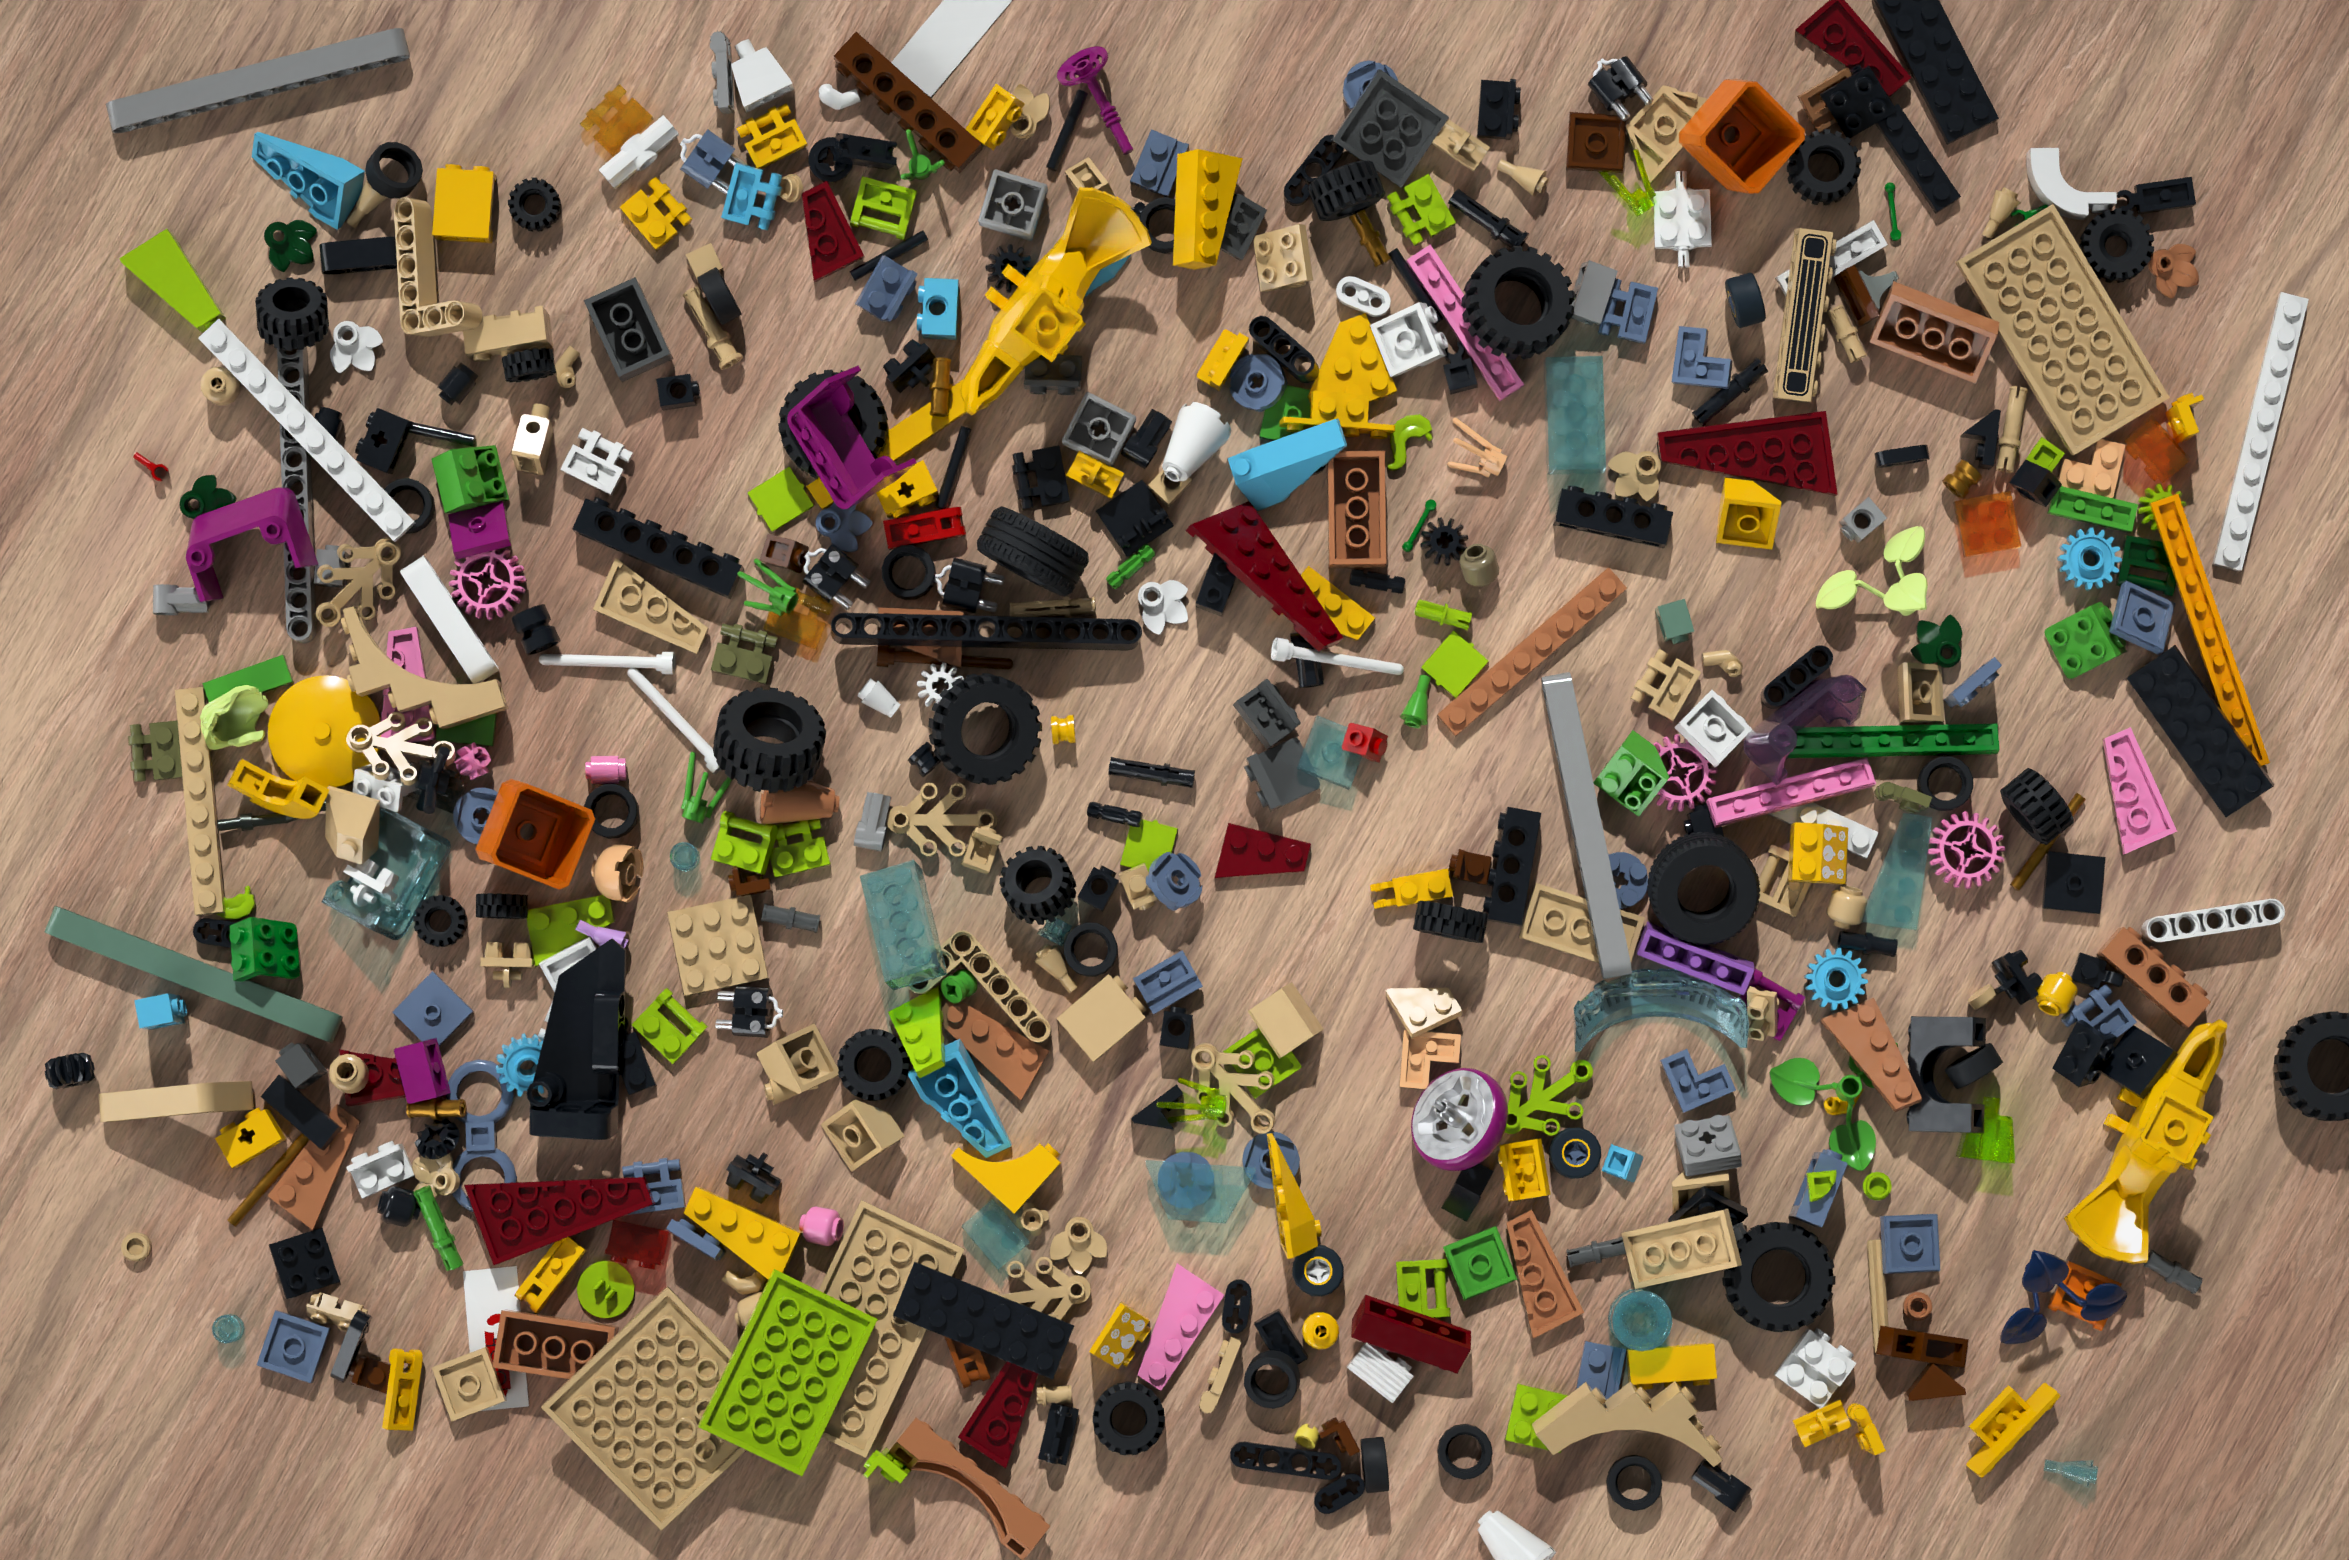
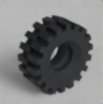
M2115 208L2111 212L2110 209L2104 211L2086 226L2085 231L2080 237L2082 241L2079 247L2099 280L2105 278V282L2108 283L2113 281L2121 283L2126 279L2130 280L2140 273L2151 260L2150 256L2154 252V246H2152L2154 236L2148 232L2151 228L2149 224L2144 225L2141 222L2144 219L2140 215L2137 217L2133 216V211L2131 210L2122 212V208ZM2119 236L2125 240L2127 249L2124 255L2113 257L2108 254L2105 243L2109 237Z
M1418 901L1413 930L1456 940L1483 943L1488 914L1447 904Z

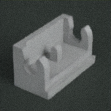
M1590 260L1581 264L1573 289L1575 300L1571 304L1574 307L1572 319L1589 325H1593V323L1601 324L1618 272L1617 270Z

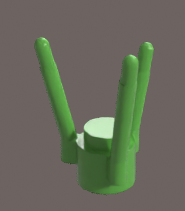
M908 129L906 131L913 157L909 161L910 173L902 174L901 179L909 181L926 179L931 173H936L945 162L940 160L931 165L930 160L925 155H919L911 130Z
M754 559V563L781 587L771 588L742 571L737 573L739 577L769 593V601L772 603V605L744 601L745 606L774 612L782 616L784 612L787 614L791 613L797 605L799 595L795 593L796 588L788 585L759 559Z
M691 752L688 762L684 800L681 808L684 809L682 817L703 824L705 817L711 818L715 806L732 780L727 777L708 807H706L708 801L701 798L708 779L707 772L703 773L696 796H691L695 765V753Z

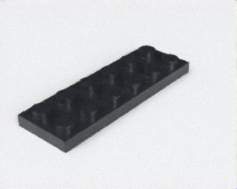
M1874 0L1947 145L1999 119L1939 0Z
M2176 645L2127 677L2225 817L2236 812L2274 786L2272 780Z
M914 1262L893 1314L895 1317L1050 1379H1054L1075 1326L917 1262Z

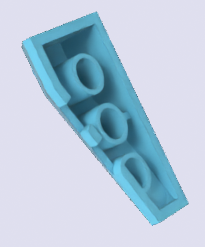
M961 1039L944 1046L945 1066L922 1078L918 1077L914 1068L908 1072V1076L920 1098L927 1105L930 1104L936 1109L947 1123L950 1122L960 1131L962 1136L985 1158L1012 1146L981 1077Z

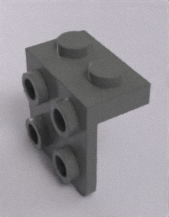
M1292 738L1258 755L1256 753L1246 758L1248 764L1244 766L1246 774L1251 782L1256 780L1260 791L1256 792L1263 808L1269 807L1270 812L1320 787L1316 773L1298 738Z

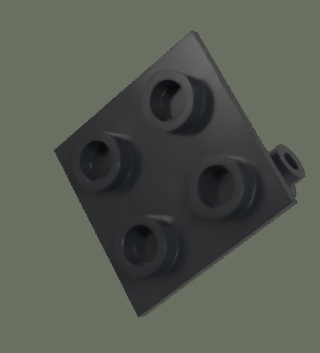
M1861 65L1853 67L1850 77L1820 94L1843 133L1848 138H1852L1897 111L1870 66L1862 68Z
M1140 480L1096 510V513L1127 558L1138 551L1144 544L1150 543L1174 526L1166 511L1157 502L1143 480Z
M323 1228L268 1245L286 1299L340 1282Z

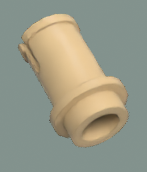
M1042 1384V1386H1037V1404H1042V1406H1046V1403L1071 1404V1385L1045 1386V1384Z

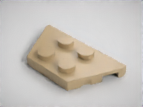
M1663 85L1652 97L1653 102L1645 105L1627 124L1626 133L1645 180L1649 185L1683 149V146L1679 143V132L1707 101V98L1699 97L1698 94L1691 92H1681L1676 88Z

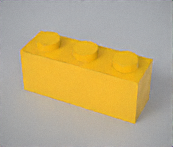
M1713 1343L1626 1349L1628 1383L1631 1381L1633 1385H1636L1637 1389L1640 1387L1644 1390L1653 1389V1383H1664L1665 1388H1667L1674 1381L1682 1387L1681 1381L1692 1380L1693 1386L1710 1385V1379H1717L1715 1346Z

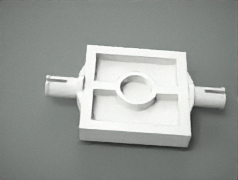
M1680 171L1675 172L1676 188L1669 191H1653L1655 249L1678 251V268H1683V257H1685V268L1690 267L1689 251L1697 247H1712L1710 189L1694 190L1687 188V171H1682V182H1680Z

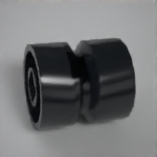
M545 604L526 609L511 618L517 633L523 634L521 643L527 655L545 651L561 641L555 627L549 625L551 617Z

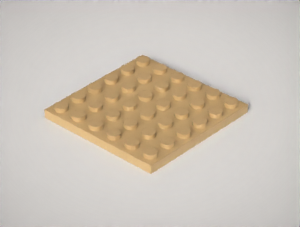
M669 1286L658 1294L541 1406L555 1423L661 1531L746 1451L697 1427L733 1353Z

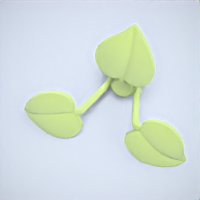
M1915 526L1893 536L1887 542L1883 553L1884 558L1890 563L1896 562L1895 566L1901 580L1893 584L1886 594L1861 580H1856L1857 575L1853 570H1845L1834 574L1823 584L1817 595L1816 608L1837 609L1843 607L1855 597L1857 587H1863L1883 599L1888 609L1899 611L1903 616H1908L1918 610H1926L1928 588L1926 577L1921 573H1912L1905 576L1902 569V562H1911L1920 554L1925 542L1924 528L1922 526Z

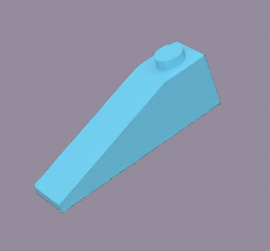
M261 132L254 134L252 158L275 180L281 179L291 188L290 194L295 199L300 197L310 206L308 211L315 218L337 230L340 229L358 201L363 188L365 171L343 158Z
M1334 419L1257 446L1227 459L1237 487L1257 511H1261L1285 501L1290 496V493L1298 486L1303 485L1320 467L1325 466L1347 446V442L1339 419Z

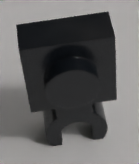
M1461 341L1457 342L1458 352L1456 354H1450L1448 348H1445L1447 356H1444V358L1450 364L1443 365L1450 395L1478 388L1471 359L1462 360L1464 357V346Z

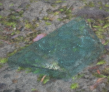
M1146 1160V1167L1168 1219L1226 1223L1256 1173V1168Z

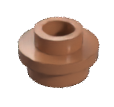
M1913 1292L1905 1298L1903 1310L1910 1319L1921 1321L1930 1315L1932 1302L1926 1294ZM1915 1301L1922 1303V1309L1919 1312H1915L1912 1308Z

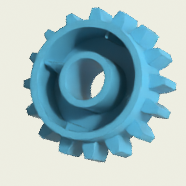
M2090 527L2085 535L2082 529L2076 531L2077 538L2069 535L2066 538L2069 545L2062 544L2060 546L2064 554L2057 557L2058 561L2063 562V566L2059 571L2066 572V582L2071 579L2075 581V588L2080 587L2082 584L2085 585V590L2089 591L2094 584L2097 589L2103 587L2102 580L2109 584L2113 581L2110 573L2117 574L2119 572V569L2114 564L2122 561V558L2115 557V553L2120 550V547L2111 546L2114 540L2113 537L2107 540L2103 538L2104 530L2095 535L2094 529ZM2084 553H2091L2095 557L2094 566H2088L2084 563Z
M1836 948L1834 955H1832L1829 949L1824 950V958L1816 954L1814 958L1817 963H1809L1807 965L1811 970V974L1804 975L1805 979L1810 980V985L1806 986L1805 989L1812 990L1814 993L1811 1000L1819 998L1821 1000L1820 1007L1822 1008L1829 1003L1832 1011L1837 1009L1838 1004L1841 1005L1843 1010L1847 1009V1001L1853 1004L1858 1003L1855 995H1864L1865 991L1860 986L1868 983V980L1861 978V974L1865 973L1867 969H1859L1857 966L1861 959L1852 960V951L1842 955L1841 948ZM1833 971L1839 972L1842 975L1843 982L1839 987H1834L1829 982V975Z
M524 1033L521 1039L518 1040L512 1037L509 1046L504 1044L501 1046L504 1052L503 1055L497 1054L496 1057L497 1061L501 1063L496 1066V1072L501 1074L499 1077L500 1083L508 1082L506 1085L507 1091L511 1092L516 1088L519 1097L522 1096L524 1091H527L534 1080L543 1040L541 1042L538 1041L537 1034H534L532 1038H527ZM531 1060L534 1062V1066L528 1070L520 1068L524 1061ZM538 1085V1091L541 1094L544 1093V1088Z

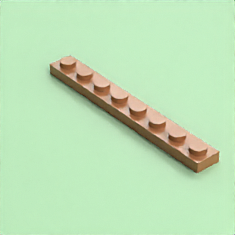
M1608 567L1439 712L1437 716L1456 737L1627 590V587Z

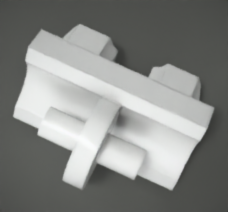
M370 859L363 864H357L355 868L347 865L343 871L360 884L359 886L353 885L350 889V892L354 894V904L360 907H364L368 903L374 904L377 901L374 892L394 903L398 895L392 890L396 886L399 877L392 871L383 868L376 880L372 877L379 866Z

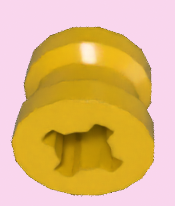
M1067 715L1066 718L1060 719L1057 716H1051L1053 745L1059 744L1061 741L1076 743L1074 715Z

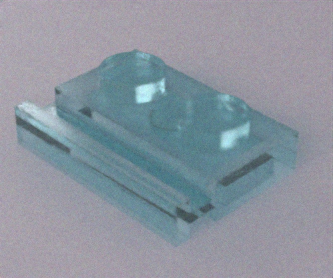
M994 1199L962 1225V1228L998 1270L1030 1243Z

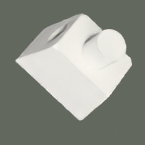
M750 39L735 45L740 60L732 63L731 67L746 113L794 90L790 78L767 47L755 51Z

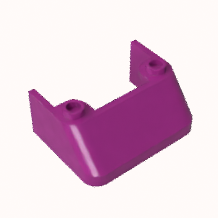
M859 366L826 378L791 409L787 417L791 431L833 501L841 509L855 506L894 483L917 463L913 458L896 465L888 456H882L875 460L847 414L854 405V394L847 382L861 371Z
M286 487L274 488L199 515L193 520L187 546L186 561L200 602L224 598L213 567L215 555L211 544L256 527L260 528L264 540L270 544L287 542L295 568L318 565L297 498L292 490Z

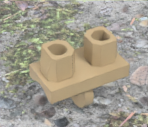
M1449 119L1432 142L1433 145L1473 172L1490 149L1488 145Z
M487 942L485 958H481L480 966L504 968L503 971H493V980H503L504 988H511L512 980H522V972L512 971V968H535L530 943H514L513 958H503L504 943Z
M1749 987L1747 991L1748 1038L1764 1041L1766 1036H1776L1777 1010L1779 1009L1777 992H1770L1768 990L1762 992L1755 987Z

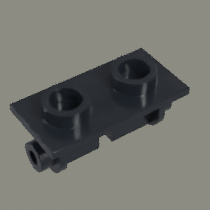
M1051 1403L1038 1459L1053 1464L1066 1465L1079 1409Z

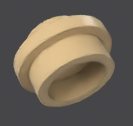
M788 174L786 177H782L780 197L787 202H797L803 193V184L800 177L795 174Z

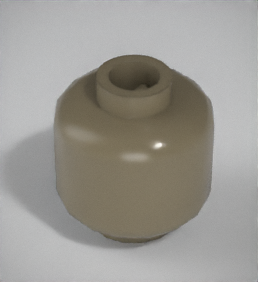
M1473 544L1467 547L1460 556L1459 564L1463 577L1472 586H1487L1499 575L1496 555L1493 549L1488 546Z

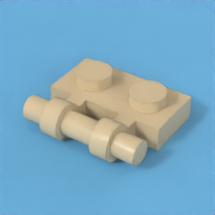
M1658 649L1654 658L1650 657L1646 664L1648 668L1642 679H1638L1634 685L1635 691L1631 699L1641 703L1645 695L1652 697L1653 699L1648 709L1673 722L1701 672L1677 658L1670 668L1663 664L1668 654ZM1661 673L1666 677L1659 689H1656L1651 684L1657 674Z

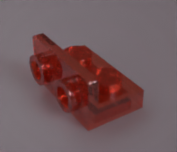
M613 1220L608 1247L605 1249L604 1254L611 1255L610 1261L627 1264L628 1259L639 1261V1267L655 1270L656 1265L664 1264L670 1232Z

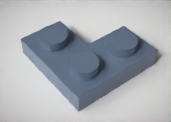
M1679 326L1671 381L1673 384L1729 389L1733 361L1725 358L1705 357L1708 329Z
M1687 1049L1660 1060L1682 1113L1736 1091L1725 1064L1698 1075Z

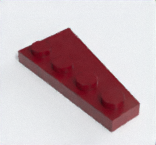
M1829 0L1795 29V32L1850 70L1857 65H1861L1862 68L1870 66L1889 97L1912 79L1845 0Z
M1007 1361L958 1438L1006 1468L1038 1373Z

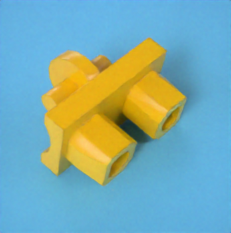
M1078 451L1066 474V477L1110 499L1113 498L1124 476L1123 472L1081 451Z
M1841 1400L1832 1402L1792 1420L1804 1447L1852 1427Z

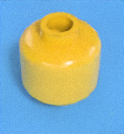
M2063 972L2045 975L2042 984L2037 990L2039 995L2035 997L2039 1004V1009L2052 1016L2067 1013L2078 992L2076 985L2072 982V977Z
M1315 1312L1304 1320L1302 1335L1305 1342L1311 1347L1327 1349L1337 1341L1339 1326L1336 1319L1330 1314ZM1316 1328L1319 1330L1317 1335L1315 1333Z

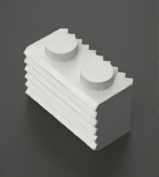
M1364 1343L1347 1365V1368L1393 1403L1413 1378V1375L1409 1373L1412 1367L1400 1357L1394 1361L1386 1355L1387 1350Z

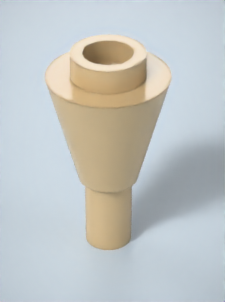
M1503 159L1500 160L1497 166V170L1512 176L1532 196H1536L1537 193L1542 194L1549 181L1544 170L1515 166Z
M365 180L356 209L346 222L356 228L365 214L371 212L388 197L380 195Z
M2003 187L2002 191L1995 190L1989 216L1990 220L1982 233L1983 236L1992 240L1999 225L2021 203L2017 200V193Z
M1048 943L1035 953L1037 958L1034 962L1055 979H1058L1068 993L1078 987L1067 973V967L1057 944L1051 947Z
M769 1078V1083L764 1084L767 1101L772 1100L773 1105L797 1095L796 1092ZM818 1085L815 1086V1087H813V1088H811V1089H809V1090L817 1089V1088H818Z

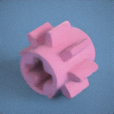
M473 742L456 751L459 757L454 762L461 775L469 776L470 780H473L489 772L486 766L491 759L485 747H477L476 743Z

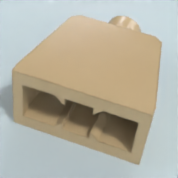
M536 403L533 404L531 415L522 414L511 453L516 470L544 476L553 436L552 424L548 419L550 407Z

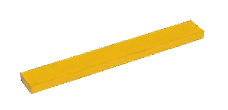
M963 380L954 385L952 391L949 392L948 415L946 417L931 416V402H929L888 430V436H886L885 440L886 445L883 452L881 451L878 455V458L888 456L895 462L966 414L967 412L964 410L965 402L960 391ZM820 477L806 486L822 510L833 504L834 501Z

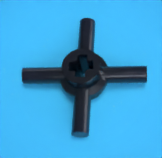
M446 747L439 748L435 760L429 759V765L422 763L417 774L418 780L415 788L421 789L422 792L416 808L419 811H424L426 814H433L435 812L437 794L444 795L449 783L450 770L443 769L450 750Z

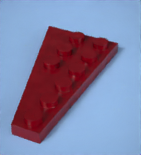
M1826 411L1657 433L1660 462L1828 495H1838Z
M1249 501L1193 523L1185 530L1192 537L1197 535L1207 544L1205 549L1212 555L1214 553L1218 554L1227 563V569L1259 598L1263 595L1274 606L1271 609L1279 616L1283 613L1294 623V630L1318 652L1338 644L1344 638Z
M645 1177L464 1185L493 1265H498L655 1204Z

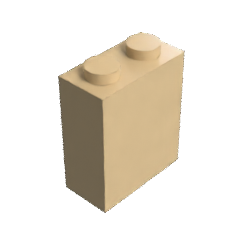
M1108 974L1056 1018L1093 1062L1098 1060L1146 1019L1142 1014L1146 1011L1145 1007L1136 997L1131 1000L1124 991L1128 987L1117 975L1112 978Z

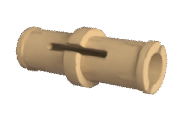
M1839 305L1832 308L1833 311H1827V315L1837 332L1835 337L1838 342L1841 341L1850 359V363L1861 360V357L1865 358L1867 353L1864 351L1857 336L1858 330L1856 326H1852L1844 306Z

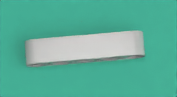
M423 555L400 570L403 578L473 684L481 683L498 672V666L426 557Z
M2266 899L2170 914L2146 920L2141 927V933L2146 941L2161 943L2269 926L2279 923L2283 919L2285 909L2280 901ZM2267 904L2271 905L2275 910V916L2272 920L2267 919L2263 914V909ZM2238 909L2244 910L2247 914V920L2244 924H2239L2235 919V913ZM2210 913L2215 914L2219 919V925L2216 929L2210 928L2207 924V917ZM2182 918L2190 921L2191 929L2188 933H2183L2179 929V921ZM2154 922L2159 923L2163 928V933L2159 938L2154 937L2150 931V927Z

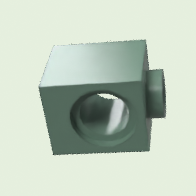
M1685 599L1657 606L1655 612L1664 642L1672 640L1674 645L1688 641V635L1694 632Z

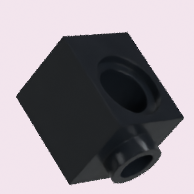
M690 374L656 379L660 407L663 411L697 406L696 398L700 397L698 381H693ZM678 385H683L687 388L685 396L679 399L672 396L673 389Z
M2028 460L2023 462L2009 482L2022 497L2044 507H2047L2062 486L2050 470Z
M1102 865L1100 869L1093 867L1078 895V899L1103 912L1119 883V880L1114 878L1117 873ZM1097 879H1103L1108 884L1107 891L1102 895L1095 894L1091 889L1092 883Z
M1171 1006L1170 1012L1164 1011L1160 1046L1188 1050L1193 1015L1187 1014L1188 1009ZM1178 1019L1184 1023L1185 1030L1181 1035L1174 1036L1169 1032L1168 1025L1172 1020Z

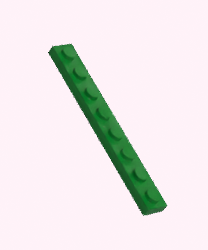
M1997 723L1770 728L1769 730L1770 759L1998 754L2000 750Z

